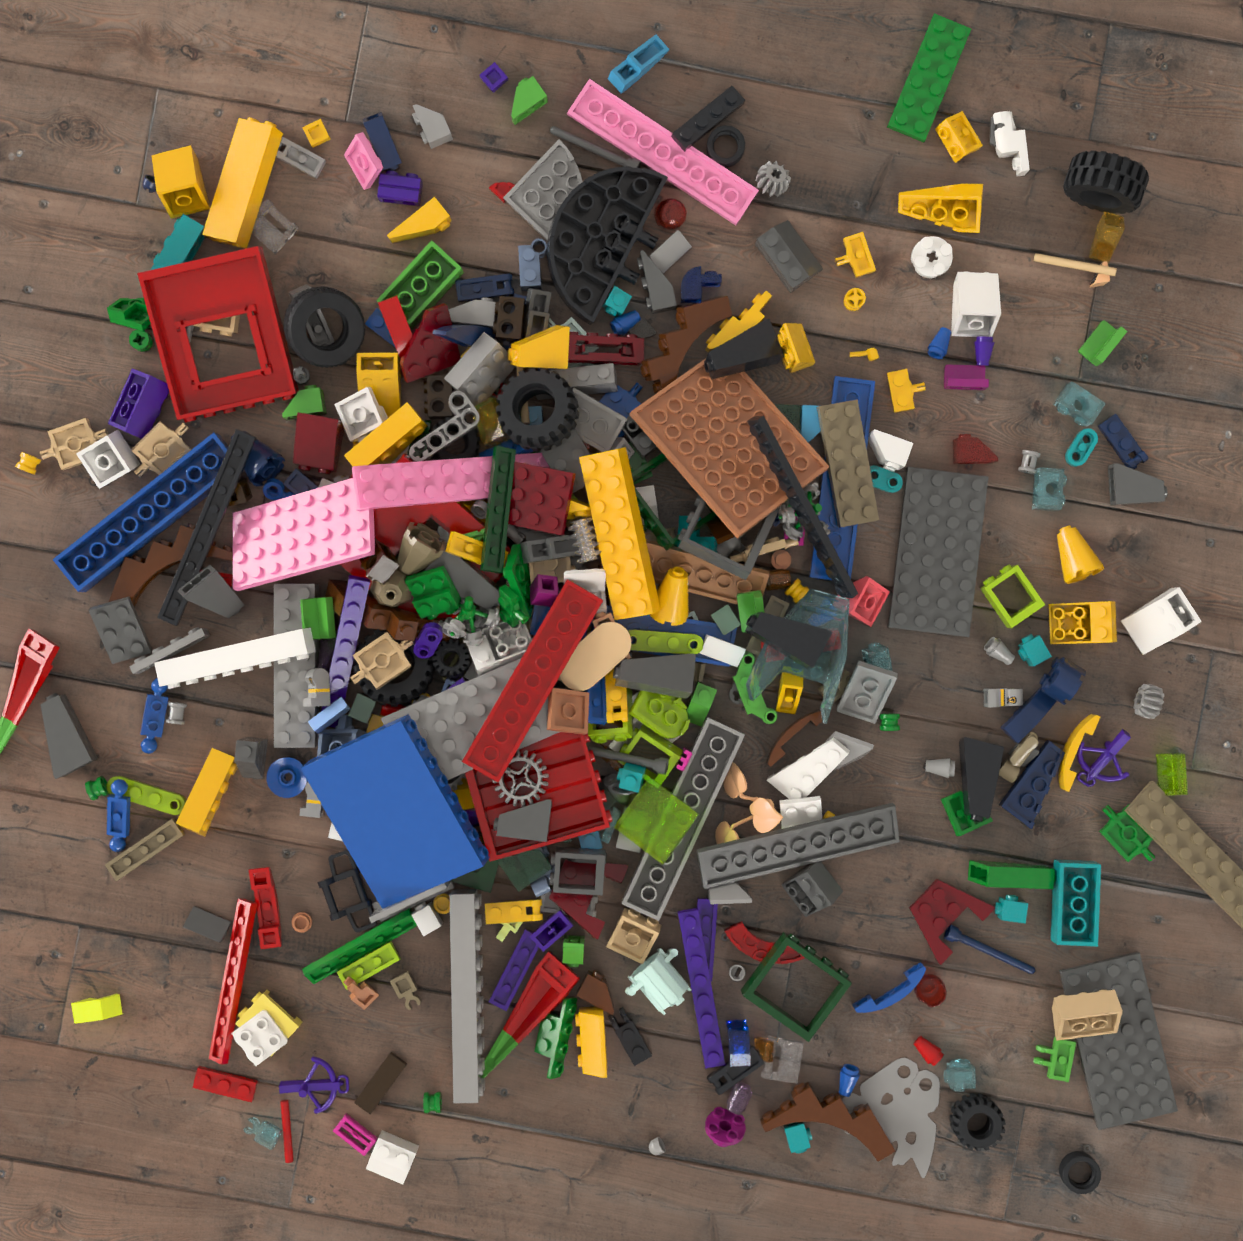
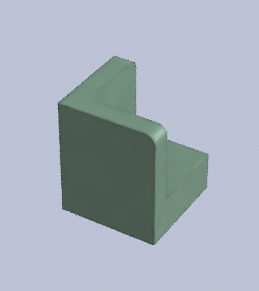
M728 604L710 615L723 635L741 625Z
M358 693L348 716L368 724L376 701L364 696L363 693Z

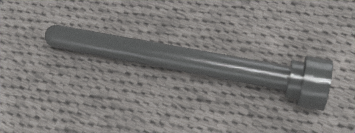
M552 126L550 128L551 134L623 167L640 168L641 161L636 158H623L558 127Z
M587 745L588 750H593L595 756L650 767L657 771L658 774L666 775L669 759L660 757L659 759L652 760Z

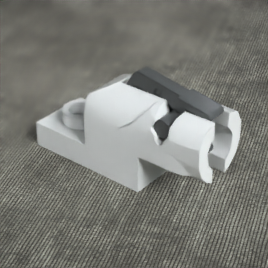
M1003 111L993 114V117L990 119L989 144L995 147L999 158L1014 157L1012 167L1013 170H1016V176H1025L1030 170L1025 130H1016L1012 112Z

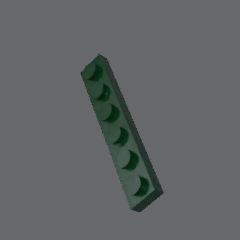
M501 446L493 448L481 571L503 573L516 449Z

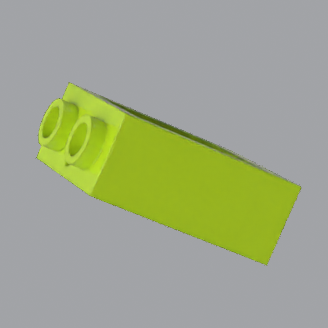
M1008 564L1000 570V575L995 578L991 576L983 581L984 586L980 590L1005 626L1013 628L1045 606V603L1020 567ZM1012 574H1015L1033 601L1010 616L992 591V588Z
M627 688L629 712L631 706L633 705L632 690L630 688ZM628 713L629 721L623 722V728L596 730V724L588 723V736L595 743H606L607 740L623 742L628 738H633V716Z
M642 724L639 729L635 727L632 740L629 744L624 743L619 752L629 754L642 737L668 754L669 765L666 775L658 773L656 775L647 768L645 771L644 779L659 789L681 758L683 750ZM618 761V762H620V763L623 764V765H625V763H626V762H623V761Z

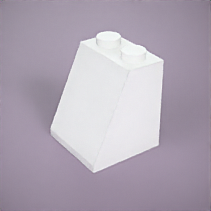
M968 271L957 272L953 284L951 336L992 337L1001 316L998 274Z

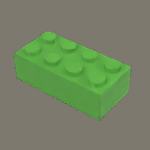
M431 240L376 301L380 302L397 295L412 331L423 319L422 316L425 310L434 307L456 283L455 281L464 274L461 266Z

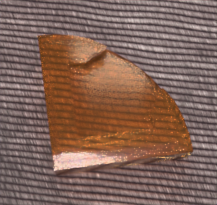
M761 1037L754 1038L756 1049L758 1048L762 1055L761 1058L767 1063L773 1062L774 1041Z

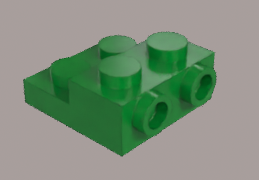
M444 566L406 576L405 583L414 597L412 603L421 619L427 617L429 620H432L444 612L450 615L459 608L461 597Z

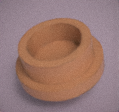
M778 550L773 553L771 564L777 570H785L791 564V556L785 550Z
M299 912L292 918V927L297 932H306L312 926V918L306 912Z

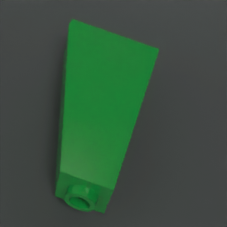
M969 860L968 880L977 884L999 888L1054 889L1056 879L1054 868L1042 865Z

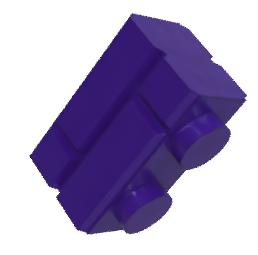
M386 171V174L380 173L377 197L380 202L420 206L423 182L421 178H418V175L413 173L400 176L395 171Z

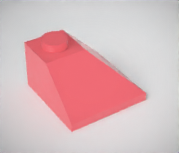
M865 576L853 582L858 592L854 598H843L837 595L833 606L852 618L872 627L890 591L870 577Z

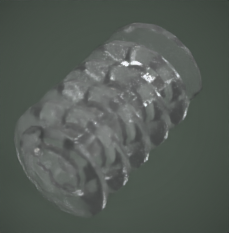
M591 517L570 522L573 525L568 528V531H575L570 536V539L577 540L572 544L573 547L579 548L574 553L581 556L577 563L598 559L596 556L601 553V550L594 549L599 545V542L592 541L597 534L590 533L595 528L593 525H588L593 520Z

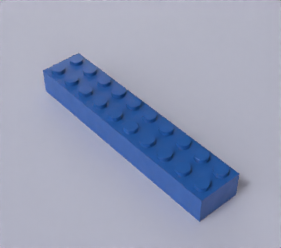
M213 432L52 560L78 592H87L124 562L125 557L133 556L209 495L229 446L219 434Z

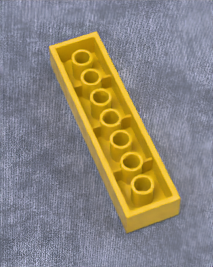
M626 447L579 457L601 561L606 572V584L614 620L654 614L661 609Z

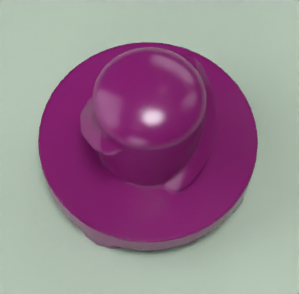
M716 1107L706 1118L705 1131L709 1138L713 1140V1143L720 1147L735 1145L744 1138L746 1131L745 1118L743 1115L737 1114L732 1110Z

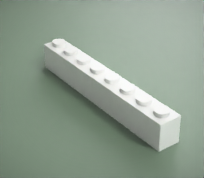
M305 628L155 662L154 664L159 687L167 685L168 689L181 687L180 683L185 681L186 685L199 683L198 679L203 677L204 681L216 679V674L222 673V676L225 677L234 675V670L240 669L241 673L252 671L253 666L259 665V668L272 666L271 662L278 661V664L291 662L290 658L296 657L297 660L309 658L310 653H314L316 650L311 628Z

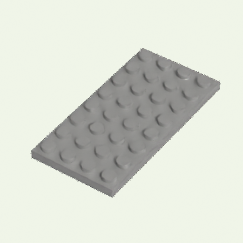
M521 658L382 717L383 725L409 714L411 719L416 722L421 737L426 740L432 756L436 758L442 774L448 780L473 770L472 767L463 763L462 760ZM548 698L518 750L559 733L558 731L547 730Z

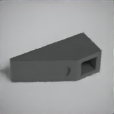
M641 250L637 263L639 270L643 269L644 277H641L643 290L647 289L649 296L645 297L647 309H651L652 314L675 310L677 304L673 285L648 255Z

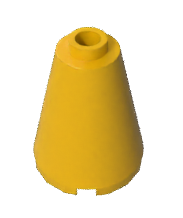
M1069 525L1059 530L1060 533L1057 534V541L1065 583L1071 584L1087 579V576L1091 574L1094 576L1104 570L1102 562L1076 527L1072 528Z
M682 567L670 568L657 590L661 610L649 615L659 623L664 624L666 621L672 622L671 626H677L685 623L689 615L688 573Z

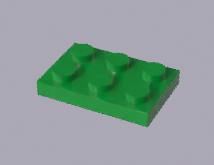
M520 544L512 545L510 553L507 555V563L503 568V575L509 582V588L518 595L520 609L530 618L534 607L530 603V570L527 563L523 564Z

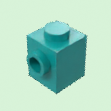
M614 286L611 288L602 307L605 308V312L614 317L623 314L632 296Z
M1029 634L1021 639L1022 643L1017 645L1020 649L1018 650L1020 658L1023 661L1026 660L1028 666L1034 667L1052 657L1040 635L1033 636Z
M626 762L624 767L619 768L617 780H620L619 788L639 793L643 784L646 766Z
M1006 894V898L999 897V902L995 904V914H997V917L1003 921L1026 924L1028 903L1018 899V896Z
M804 1122L783 1125L791 1153L799 1154L811 1148L809 1140H813L809 1127L805 1128Z

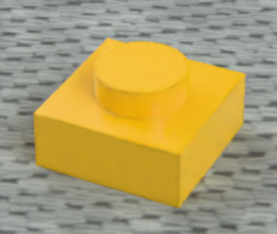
M321 119L302 127L312 148L330 140Z

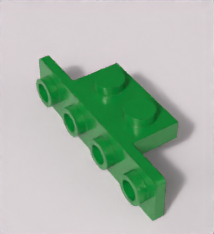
M576 997L564 998L560 1016L549 1013L540 1022L534 1052L551 1058L547 1078L549 1079L560 1077L564 1070L568 1040L573 1029V1017L577 1010Z

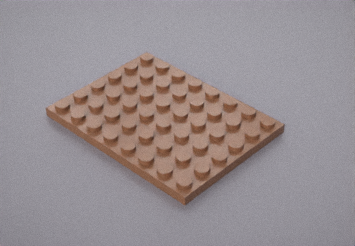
M705 358L632 410L630 416L738 539L788 500L786 493L779 486V480L775 473L771 471L766 456L760 451L756 437L751 434L747 420L754 416L765 417L802 488L827 471L829 465L746 372L711 379L710 374L704 368Z

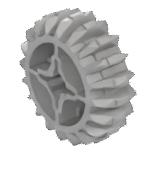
M517 750L516 757H513L509 763L510 765L515 761H525L526 764L520 771L507 767L504 772L513 780L510 791L505 786L504 774L499 781L500 786L494 788L495 791L502 789L503 792L499 794L500 798L505 794L508 796L505 800L506 803H509L511 798L514 799L513 806H517L518 800H521V806L524 807L526 799H528L530 805L533 804L531 797L534 796L535 799L539 800L540 796L537 792L539 791L543 794L546 792L541 788V785L548 786V782L542 781L543 778L549 777L547 773L542 774V771L547 769L546 765L540 768L538 764L543 760L540 758L535 762V753L528 758L527 750L524 751L523 756H521L520 750ZM531 766L537 772V784L528 777ZM526 769L524 778H526L527 782H521L515 788L517 784L515 775H520ZM520 786L534 789L527 795H515Z

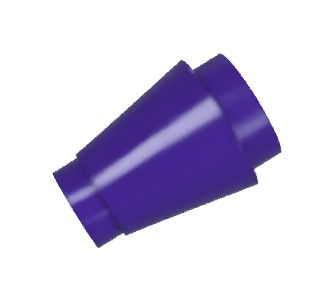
M977 336L976 341H974L976 365L989 366L995 342H993V337Z

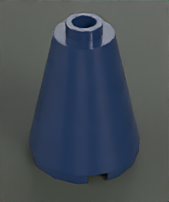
M256 439L244 471L254 486H263L262 482L267 479H275L284 468L282 462L285 459L281 454Z

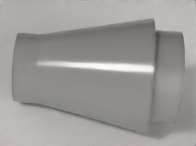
M992 637L984 646L987 655L1004 662L1006 665L1011 664L1015 658V655L1010 652L1000 638Z
M950 758L926 760L925 772L949 778V776L954 777L955 761L950 760Z

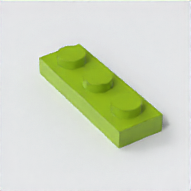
M390 941L337 971V974L342 983L350 976L358 984L396 963L401 958Z

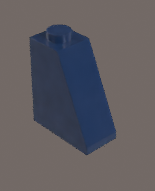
M382 112L364 118L363 124L375 153L384 167L382 170L393 171L399 168L398 164L402 162Z

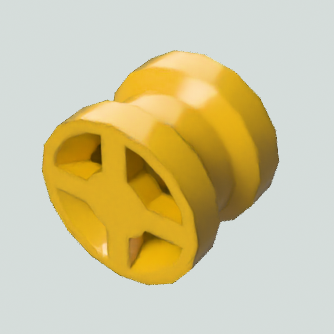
M859 288L850 289L843 300L846 309L850 311L859 310L865 303V293Z
M21 452V460L17 462L15 467L35 475V468L37 464H40L41 459Z
M797 578L784 593L787 596H791L793 602L797 604L810 589L804 587Z

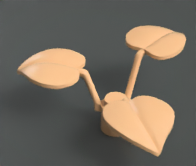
M732 762L723 782L724 789L731 798L739 796L742 799L753 801L750 805L752 815L731 826L726 821L721 822L715 833L717 844L739 839L734 828L752 819L754 827L761 833L771 831L783 819V816L775 810L771 799L750 797L743 794L747 790L745 776L739 767Z

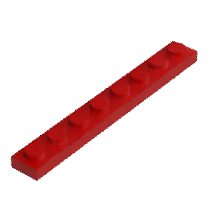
M239 898L237 901L209 1059L221 1065L228 1064L233 1039L231 1033L235 1028L257 903L245 898Z

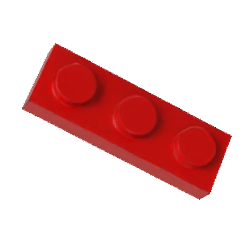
M199 1066L192 1088L252 1103L258 1080Z

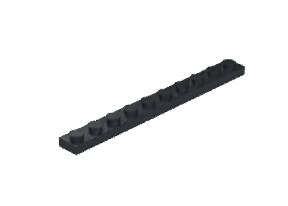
M754 416L747 420L750 432L756 437L760 451L766 456L771 471L775 473L779 480L780 488L786 493L789 505L795 510L798 521L804 527L809 542L816 549L817 557L824 564L826 574L832 579L837 594L843 598H854L858 592L765 417Z
M239 429L235 430L157 618L175 626L179 625L188 601L177 590L201 572L257 437Z

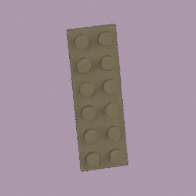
M858 399L818 406L817 412L826 462L829 465L828 473L838 528L879 520Z

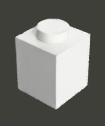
M423 902L414 907L416 911L412 913V917L423 936L442 926L443 921L438 912L435 911L432 902L428 904Z

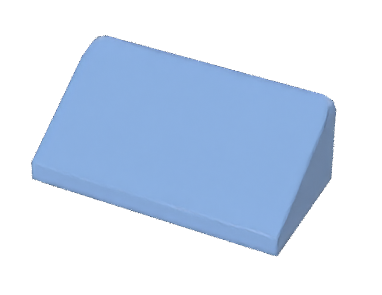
M340 697L309 720L308 723L319 734L350 711L351 708Z

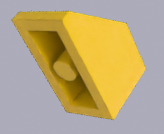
M783 667L778 689L776 712L796 714L803 689V669Z

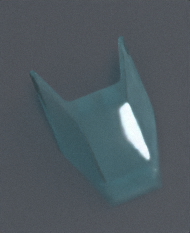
M810 589L784 618L830 630L833 632L814 668L806 669L764 643L746 683L751 701H754L780 673L786 672L824 685V697L820 710L822 721L827 724L847 660L849 599Z

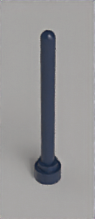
M950 924L944 933V939L950 942L960 941L1029 974L1035 973L1033 966L962 934L959 927Z

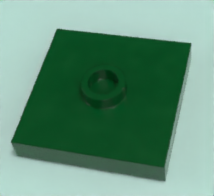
M500 859L491 862L488 860L483 867L452 879V882L491 893Z

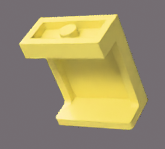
M268 990L263 994L259 991L251 1000L254 1004L249 1009L245 1006L237 1015L240 1019L235 1024L240 1027L262 1010H267L287 1038L302 1024L298 1017L294 1019L268 995L270 993Z

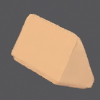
M1104 261L1100 265L1108 266V262ZM1095 273L1090 287L1104 286L1110 282V275Z

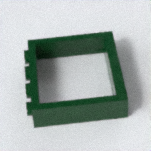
M661 453L633 471V482L668 460L666 456ZM635 488L640 515L644 520L646 528L651 530L656 536L658 544L667 551L681 542L678 539L680 534L674 538L670 536ZM707 503L706 506L711 513L697 522L692 534L718 517Z
M783 932L742 987L741 992L743 997L809 1042L851 986L852 982L848 977L849 974L842 968L837 970L833 967V962L827 957H819L816 955L817 951L807 944L805 947L799 943L801 940L793 934L788 935ZM787 946H790L840 982L808 1026H805L755 991Z

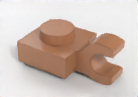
M349 976L343 982L351 992L349 995L351 1000L364 1010L379 996L377 991L364 981L358 985Z

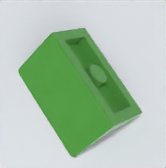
M1103 320L1078 352L1092 364L1098 366L1104 362L1128 331L1123 327L1115 329Z
M761 590L738 593L736 595L741 631L743 633L746 632V622L752 614L754 615L758 612L765 613Z
M332 597L301 599L302 628H311L313 639L336 638Z

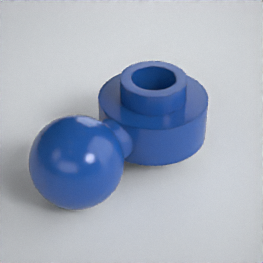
M278 479L267 480L263 487L264 495L270 500H278L295 495L291 491L285 492L284 484Z

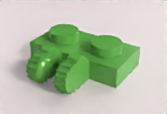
M1054 1036L1052 1048L1036 1045L1037 1051L1051 1054L1050 1060L1034 1057L1033 1062L1049 1066L1047 1072L1049 1079L1069 1082L1076 1041L1071 1039L1057 1041Z

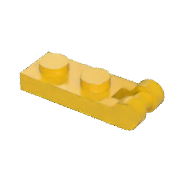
M613 668L605 675L607 723H614V721L619 720L628 722L627 688L615 686L616 679L613 678ZM621 708V712L614 713V709Z
M542 899L485 903L486 924L543 920V914L540 910ZM526 907H532L533 914H527Z

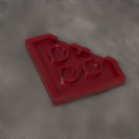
M445 303L425 310L422 316L423 320L419 328L415 330L406 354L400 360L404 380L407 383L456 365L461 359L457 344L433 334L435 329L452 325L448 306Z

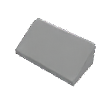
M677 230L649 258L664 274L692 246L683 234Z

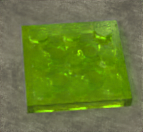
M649 777L614 828L659 863L664 864L697 819L699 813L653 778Z

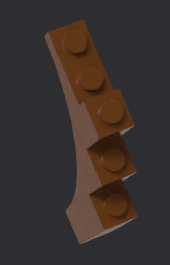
M719 296L676 308V321L681 328L659 334L658 345L660 350L663 351V355L641 361V374L646 381H654V394L677 379L679 367L693 342L706 329L718 321L732 316L728 296Z
M188 523V526L181 525L174 544L163 539L160 542L153 541L146 561L145 558L133 555L132 558L125 557L109 602L130 596L135 608L147 586L162 572L181 562L196 525ZM213 541L207 557L233 561V548L226 545L223 548L215 546L216 541Z
M329 579L325 597H332L333 609L341 617L348 581ZM368 595L362 617V623L366 628L387 630L395 640L414 641L425 624L430 622L438 624L440 620H446V618L439 617L429 620L427 617L421 619L418 613L381 605L376 599ZM443 633L441 641H449L450 637Z
M809 1082L796 1085L793 1091H791L794 1100L783 1102L780 1108L775 1111L770 1110L762 1116L763 1118L760 1119L765 1132L794 1122L812 1121L835 1126L861 1141L878 1162L896 1152L868 1103L858 1105L853 1109L852 1113L847 1109L839 1093L827 1095L820 1103Z

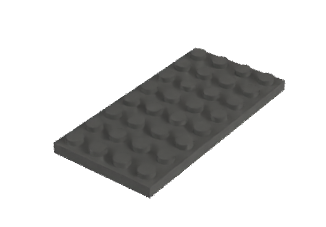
M907 467L888 628L969 637L988 476Z
M1134 952L1059 970L1065 995L1115 990L1122 1008L1117 1033L1075 1038L1098 1130L1177 1112L1178 1109L1140 953Z

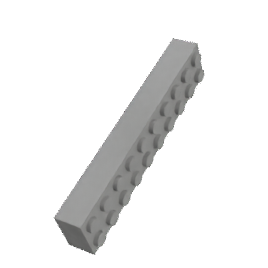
M706 716L692 746V756L685 770L680 772L622 898L623 905L657 921L660 920L745 736L744 733Z
M453 889L450 893L453 1103H479L480 1096H483L485 1091V1078H481L483 1070H485V1058H481L485 1047L484 1037H481L482 1029H484V1017H480V1013H482L484 1008V997L480 996L483 988V976H480L481 968H483V955H479L483 945V937L479 935L480 927H482V914H478V909L482 906V895L478 894V889Z

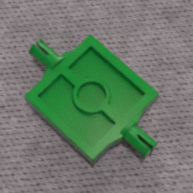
M1130 804L1118 813H1115L1109 805L1105 806L1102 811L1110 819L1099 831L1125 861L1129 862L1141 853L1149 862L1152 861L1155 855L1148 847L1153 839L1124 811Z

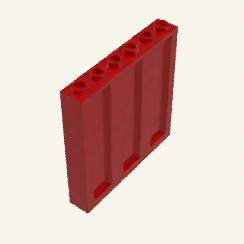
M559 732L519 749L521 756L527 750L528 758L535 753V762L540 758L543 760L538 764L541 768L545 765L547 769L542 771V774L547 773L549 777L543 778L542 781L548 782V786L541 785V788L546 792L544 794L539 791L537 792L540 796L539 800L535 799L534 796L531 797L533 803L552 799L547 842L496 836L497 831L493 830L495 818H499L501 813L522 807L521 800H518L517 806H513L514 799L512 798L509 803H506L505 800L508 797L506 794L502 798L499 797V794L503 792L502 789L494 790L495 787L500 786L499 783H493V779L475 769L465 773L485 847L489 852L490 862L610 827L609 822H613L610 810H605L604 802H607L604 790L599 789L598 782H601L599 771H594L592 763L596 762L593 750L589 751L587 747V742H590L588 734ZM515 761L508 767L515 771H520L526 762ZM531 766L528 777L537 784L538 775L535 768ZM526 769L520 775H515V779H517L515 788L521 782H527L526 778H524ZM504 773V783L510 791L513 780L508 774ZM520 786L515 795H527L534 789ZM528 799L525 800V806L529 805Z

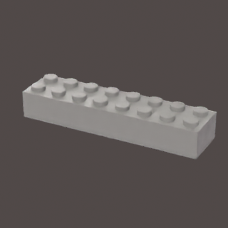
M274 584V635L303 629L300 600L318 598L319 584ZM313 639L316 652L310 653L309 658L297 660L296 657L290 658L291 662L278 664V661H274V748L318 747L319 734L312 729L308 721L319 714V706L303 707V698H308V684L305 679L307 671L319 668V639Z

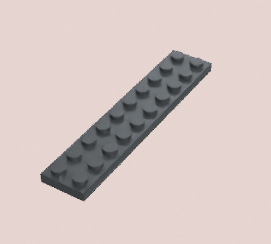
M888 803L697 849L702 885L704 889L898 843L900 840L896 807L893 803Z

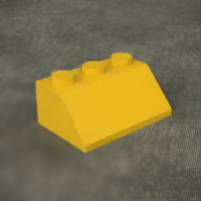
M596 1006L579 1007V1014H575L576 1026H580V1034L576 1035L577 1047H581V1054L578 1055V1067H582L583 1074L607 1078L604 1011Z

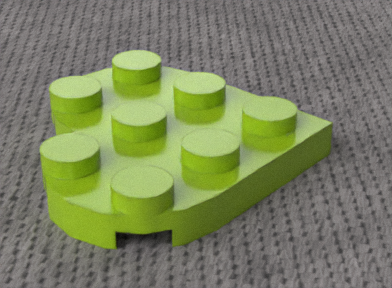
M639 691L628 712L659 736L668 739L683 735L690 723L686 712L687 706L681 701L682 698L647 691Z

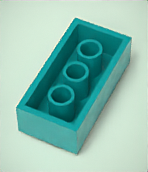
M1054 859L1053 868L1055 869L1056 879L1054 889H1052L1051 941L1057 945L1098 947L1101 864L1095 861Z

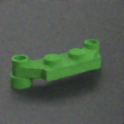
M745 651L736 675L732 676L747 715L752 713L761 718L764 723L772 724L777 720V712L772 708L766 707L752 672L755 657L752 653ZM746 656H749L751 660L746 664L744 659ZM772 713V719L768 720L767 715Z

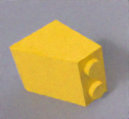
M191 145L151 155L156 192L171 219L181 217L183 214L189 215L210 209L199 161Z
M555 325L512 343L507 354L510 365L517 367L568 369L570 327Z

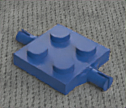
M637 382L630 391L624 390L617 385V392H607L599 402L627 418L632 410L641 405L635 396L643 387ZM621 430L620 434L618 435V437H624V436H625V435L623 434L622 430Z

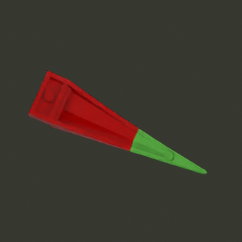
M29 628L19 645L9 693L0 719V754L53 668L52 662L60 648L37 631Z
M548 951L536 966L514 1010L485 1059V1070H483L481 1078H485L569 995L568 993L580 980V977L552 952Z

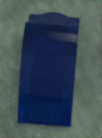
M701 266L689 270L682 279L680 303L701 302L702 287H720L722 274H717L716 271H707L705 274H701Z
M726 1021L730 1067L751 1066L747 1021Z

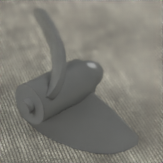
M607 774L599 784V789L604 790L607 802H604L605 810H609L616 802L627 805L629 803V795L635 793L619 788L620 780H617V774ZM643 780L641 789L645 787L649 782Z

